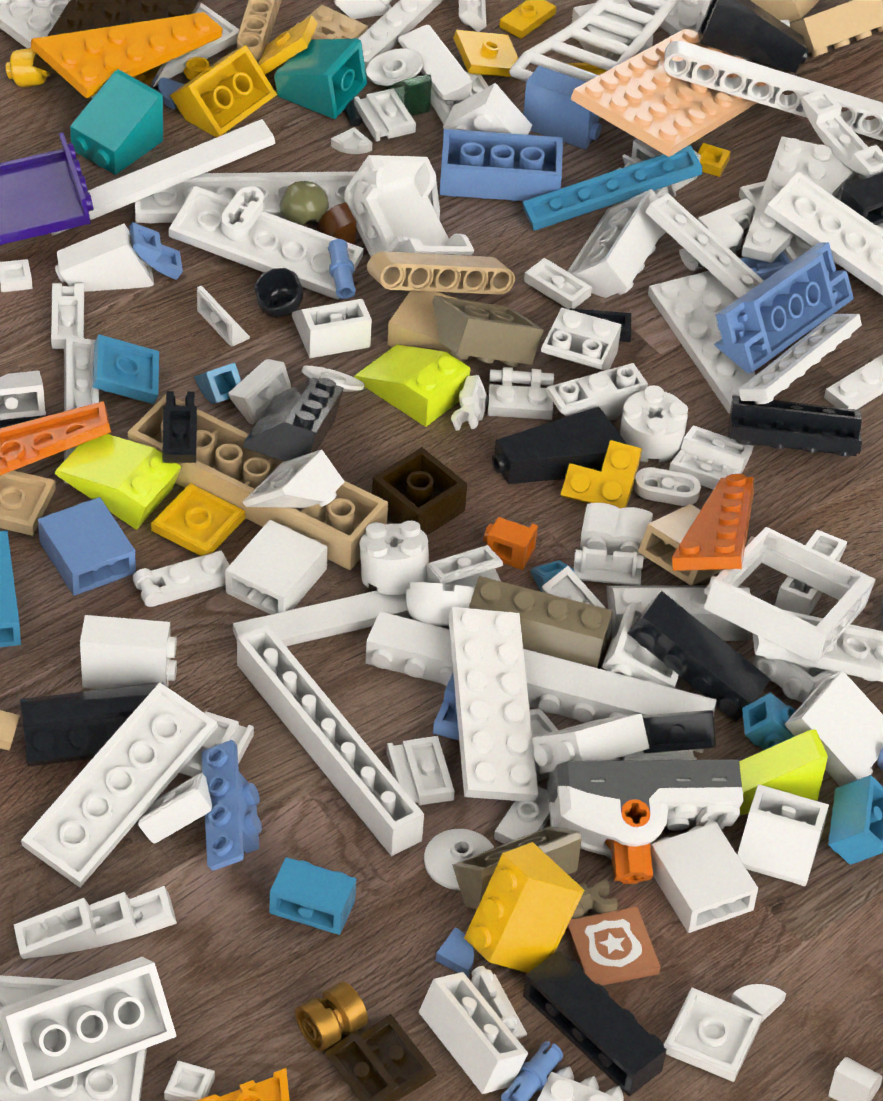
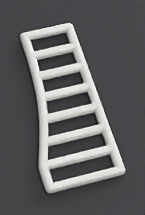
M598 0L582 16L566 28L525 51L510 68L509 73L512 77L526 82L533 72L525 68L531 63L588 82L599 75L542 54L551 50L608 71L636 56L680 0H631L657 9L654 15L622 5L613 0ZM605 10L642 23L645 27L642 30H638L599 15ZM590 24L629 38L633 42L630 46L583 30V28ZM573 38L621 55V57L616 62L563 42Z

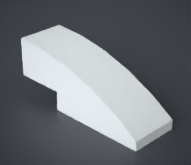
M816 530L805 546L840 561L847 546V541ZM788 576L779 588L775 607L810 615L823 592Z

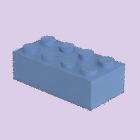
M444 129L439 195L526 201L561 189L563 137Z

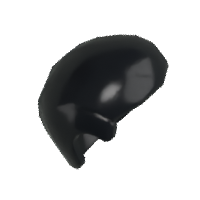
M274 268L263 273L255 282L254 289L260 309L268 316L283 317L298 310L303 300V288L295 272L287 268Z

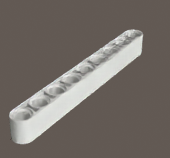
M672 41L665 48L664 68L672 77L806 118L808 117L801 104V97L826 89L842 107L849 109L841 112L840 117L855 133L883 141V102L684 41ZM676 56L684 58L682 61L672 60ZM702 65L711 66L708 70H702L699 67ZM732 73L739 75L737 78L727 77V75ZM757 82L766 83V85L762 87H758L754 84H756ZM787 90L794 92L791 95L782 94V92ZM867 116H875V117H876V118L873 119V120H866V119H864V118L867 117Z

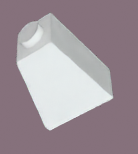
M125 223L57 251L58 265L55 266L58 278L62 283L66 282L68 286H74V283H84V292L144 288L154 285L152 267L142 260L132 248L130 231Z

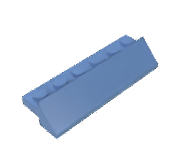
M829 242L816 244L718 312L716 319L722 339L713 345L746 373H753L852 301L854 297L847 270L836 271Z

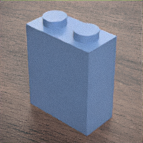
M538 66L526 81L523 115L532 124L530 131L544 136L563 137L564 143L586 150L592 140L596 141L602 129L598 115L570 100L573 90L586 82Z
M100 497L38 519L39 542L73 596L130 576L136 572L135 549Z

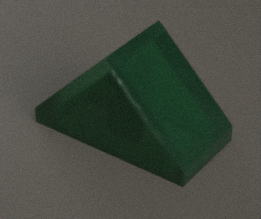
M431 74L404 79L386 87V90L394 88L411 116L430 112Z

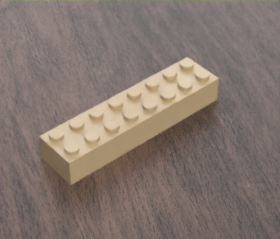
M166 395L128 431V440L153 447L162 453L163 406H166ZM176 399V406H185L184 402ZM197 409L196 463H177L182 467L175 483L184 488L190 483L245 510V518L262 527L269 520H272L308 538L315 539L321 544L328 546V560L351 570L360 560V539L366 533V526L375 522L387 524L388 502L344 481L335 491L337 494L336 498L322 507L319 504L306 508L246 507L242 501L285 461L243 448L244 441L249 435L248 433Z

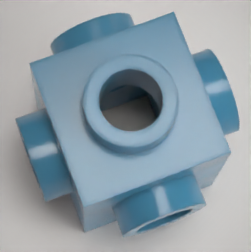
M772 693L742 708L745 736L755 746L766 750L795 737L784 724L796 711L793 707L784 704Z

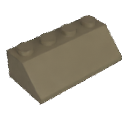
M482 576L478 578L469 604V609L519 613L523 649L600 668L611 633L613 610Z

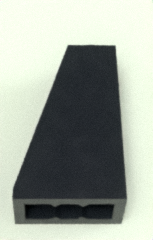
M711 0L698 30L700 44L796 73L799 64H804L808 55V48H806L804 37L750 0Z
M595 407L497 439L495 442V452L492 455V464L495 471L501 473L508 484L565 479L569 463L601 471L610 440L623 444L627 443L601 408Z

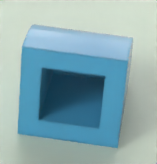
M235 362L194 376L202 394L212 404L230 399L228 393L241 382Z

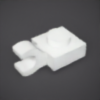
M479 375L467 376L463 390L459 392L461 408L456 410L451 416L456 431L460 430L461 424L465 421L469 422L471 429H475L479 421L483 419L489 398Z

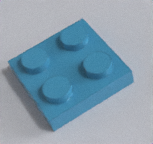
M98 334L94 343L92 387L154 404L158 397L159 351Z

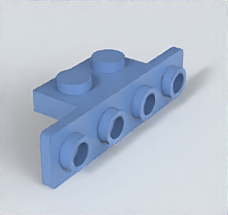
M233 740L208 748L202 752V770L207 780L212 802L211 811L205 814L207 866L212 871L242 861L244 859V851L247 854L260 849L259 833L262 831V826L257 815V804L260 802V797L256 786L253 783H249L239 772L237 744Z

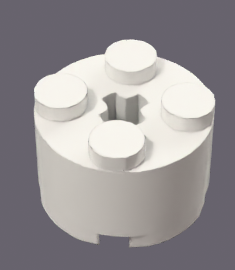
M655 385L648 386L645 391L633 394L624 403L620 435L628 445L642 448L643 452L640 461L648 462V458L659 459L658 463L669 461L675 458L681 450L685 436L688 407L674 395L664 392L661 387Z
M405 521L401 524L386 525L375 522L366 526V533L360 539L361 576L365 586L368 588L369 584L376 586L377 592L381 594L400 595L406 594L407 582H428L426 564L429 563L428 538L420 530L418 522Z

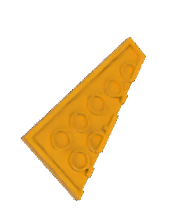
M205 12L33 38L31 39L30 48L79 93L88 98L97 94L116 70L119 69L131 77H135L221 38L223 28Z

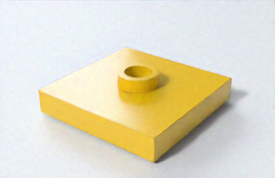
M312 15L267 44L258 62L265 75L308 47L318 24Z
M464 30L455 31L453 39L468 73L512 77L509 73L510 68L519 58L508 35Z
M190 483L151 522V531L199 556L213 553L243 522L245 510Z

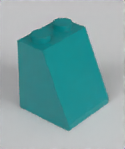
M356 38L311 39L306 49L290 58L276 71L274 80L278 97L336 119L346 108L347 104L368 84L361 40Z
M116 70L70 126L71 143H73L75 152L112 174H118L164 141L163 94L123 71Z

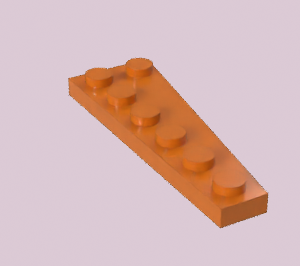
M104 401L0 428V475L111 433Z
M731 474L726 478H720L672 556L673 571L742 569L754 495V477H746L743 474Z

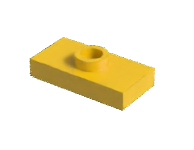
M526 0L502 17L499 27L522 39L556 14V6L546 0Z

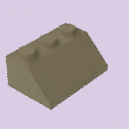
M434 296L433 306L439 341L451 350L450 354L464 360H467L469 356H473L486 363L500 360L502 363L513 367H518L519 363L532 365L544 329L510 307Z
M549 826L452 864L465 907L478 908L502 853L531 842L536 844L567 874L576 872L582 840L580 832Z

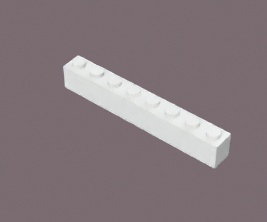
M265 624L237 637V666L391 857L421 842L424 813L269 625Z

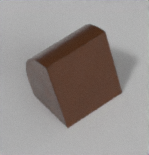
M347 202L332 207L320 219L317 231L355 245L356 220Z

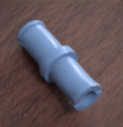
M335 239L328 244L331 259L329 271L335 281L337 297L348 299L353 297L356 292L352 276L354 264L349 259L347 242L342 239Z
M549 1041L543 1042L529 1062L523 1063L517 1078L501 1095V1100L529 1101L536 1091H541L548 1081L547 1076L563 1059L561 1049L553 1043L547 1052L551 1044Z

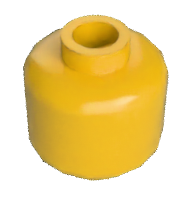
M31 48L13 51L10 56V62H6L8 78L13 79L15 84L21 88L44 84L47 76L51 75V72L33 67L36 52Z

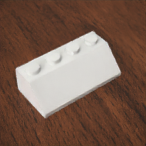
M650 189L608 208L567 271L592 287V294L607 298L617 293L622 295L633 287L634 278L644 269V262L655 251V244L658 239L666 233L661 226L645 213L648 206L659 199L655 192Z
M708 585L607 586L606 588L608 609L613 610L612 639L617 635L625 609L631 602L645 608L661 591L723 641H748L750 631L703 609L708 595L704 594V590ZM738 586L739 589L750 594L749 587Z
M144 957L0 1008V1026L4 1039L28 1092L177 1037L155 962Z

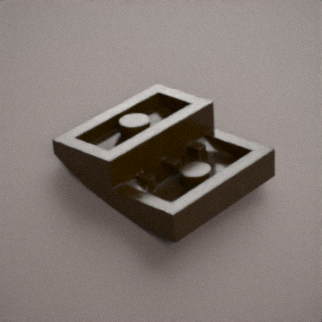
M392 1014L386 1016L362 1035L355 1030L325 1052L326 1057L359 1101H397L437 1076L433 1067Z

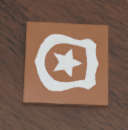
M638 907L570 920L566 932L575 957L583 972L595 984L604 986L659 975L660 964Z

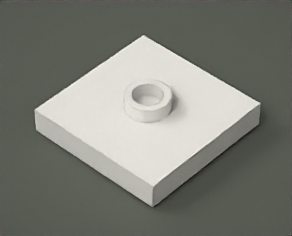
M691 988L664 1043V1048L667 1049L666 1055L734 1082L758 1032L763 1016Z

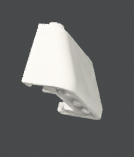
M368 155L348 184L344 195L345 202H347L356 220V228L370 257L382 251L471 256L474 253V249L466 235L453 234L448 238L428 198L436 183V174L428 157Z

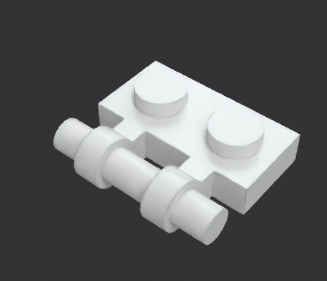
M503 367V370L490 369L489 382H500L502 385H489L488 416L552 420L553 401L547 393V388H541V385L552 386L554 373H542L541 369H532L531 372L513 371V367ZM512 383L530 384V387L512 386Z

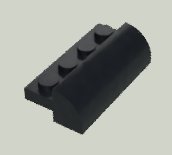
M732 395L728 437L735 439L737 443L743 445L755 444L777 449L789 448L812 453L824 452L839 456H857L861 452L862 445L860 433L862 417L860 410L777 400L766 404H755V401H741L740 396Z
M159 683L20 699L28 767L93 759Z

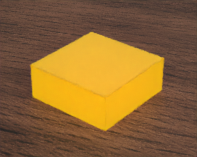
M703 143L698 151L701 155L702 172L720 177L729 162L731 151Z

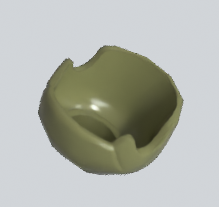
M298 181L287 187L279 206L281 214L287 220L304 226L311 219L319 222L321 217L327 212L329 202L328 196L321 186L309 181Z

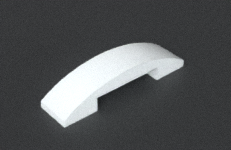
M826 89L801 97V104L812 127L822 142L830 147L837 159L853 171L869 177L883 172V151L877 145L868 147L840 117L842 106Z

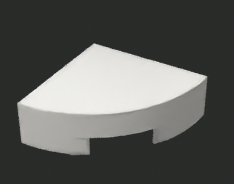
M355 127L331 138V147L343 153L363 154L372 151L373 142Z
M752 984L736 990L732 995L731 1001L739 1007L763 1016V1022L785 1001L786 993L770 985Z

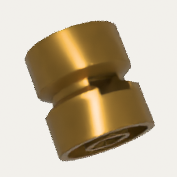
M340 981L322 993V999L313 997L295 1009V1018L301 1033L311 1047L320 1052L337 1043L341 1039V1033L348 1036L368 1023V1015L362 999L355 989L345 981Z

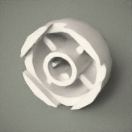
M407 582L406 606L410 617L416 621L448 629V614L451 608H469L475 587L452 586L442 583Z

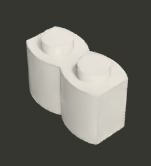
M606 503L587 504L581 532L580 549L582 550L583 547H586V549L607 550L606 555L613 554V551L630 553L636 551L637 555H642L638 553L646 528L652 522L653 513L634 507L619 509Z

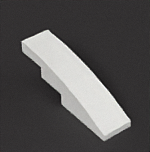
M165 886L131 899L127 897L125 892H122L91 905L87 903L85 898L14 924L20 956L23 959L102 947L177 924L170 895Z

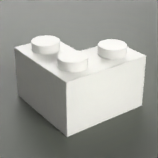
M496 83L454 105L443 125L444 129L528 135L532 124Z

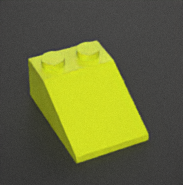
M396 344L357 373L354 378L362 381L365 384V388L421 425L427 427L459 402V392L463 390L466 377L470 376V367L444 351Z
M106 434L78 445L56 469L55 475L90 499L100 497L112 514L137 530L171 492L182 466L177 463H163L162 453L153 447Z

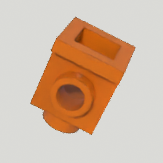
M498 517L494 524L489 523L483 542L487 543L503 561V564L523 570L536 548L538 525L532 523L530 527H526Z

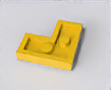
M610 440L601 471L569 463L561 496L587 504L606 503L619 509L627 508L643 452L642 448Z

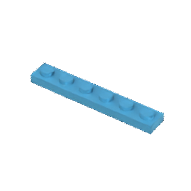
M690 145L670 157L663 154L523 201V210L533 231L628 200L650 189L654 191L702 175V165Z

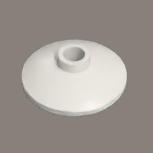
M405 48L393 49L373 58L367 65L366 74L368 79L375 84L383 86L398 85L414 78L421 71L423 60L421 55L414 50Z
M303 366L302 373L309 379L313 377L317 379H331L336 382V385L344 387L343 392L363 390L365 386L357 378L335 370L318 366Z
M467 829L447 830L436 835L428 843L424 853V865L426 871L435 882L449 889L460 890L452 864L493 849L494 846L486 837L475 831Z

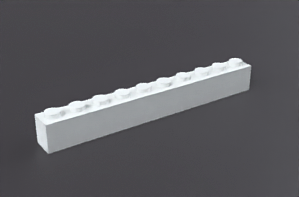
M379 611L367 639L365 663L447 686L453 673L450 629ZM523 649L528 701L531 708H540L546 713L569 717L584 723L597 719L642 713V716L713 710L714 717L716 699ZM693 749V751L703 753L704 749Z

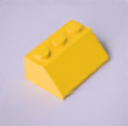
M247 45L218 60L170 96L186 121L217 138L277 94Z
M533 842L504 852L500 857L464 939L488 962L528 973L555 953L585 890Z

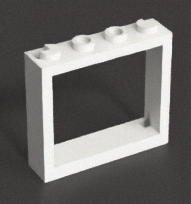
M765 527L756 537L751 536L745 547L742 569L720 570L717 577L714 575L711 577L709 585L704 590V594L708 595L703 609L816 664L866 607L876 579ZM763 563L839 601L821 622L814 626L739 589L738 586Z

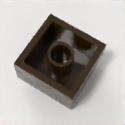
M421 447L374 476L372 494L388 502L387 519L393 524L415 521L420 524V530L429 535L465 512L467 483Z

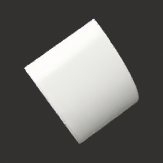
M845 1057L834 1072L828 1096L837 1101H872L880 1088L882 1075Z

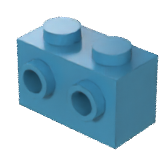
M871 775L835 788L828 845L850 865L883 853V786Z
M285 857L270 890L269 913L340 935L355 902L356 878L340 871H331L314 866L307 861H298Z

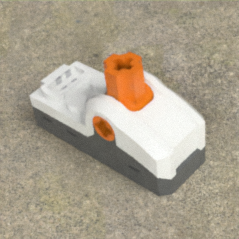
M739 759L567 761L556 765L547 783L551 827L579 831L582 838L580 848L605 855L612 859L614 881H620L623 884H638L642 881L651 880L653 877L651 844L655 843L665 826L669 830L679 831L687 829L689 826H706L717 822L720 829H723L725 826H732L740 815L739 807L743 803Z

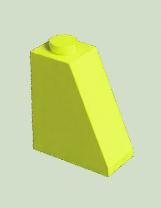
M816 729L808 730L739 761L743 803L739 807L740 815L749 814L758 784L818 801L828 756Z

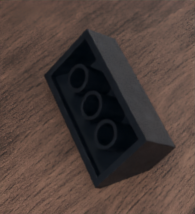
M313 377L274 396L245 439L243 448L283 461L317 451L335 421L344 387L336 385V382L328 378L317 379Z

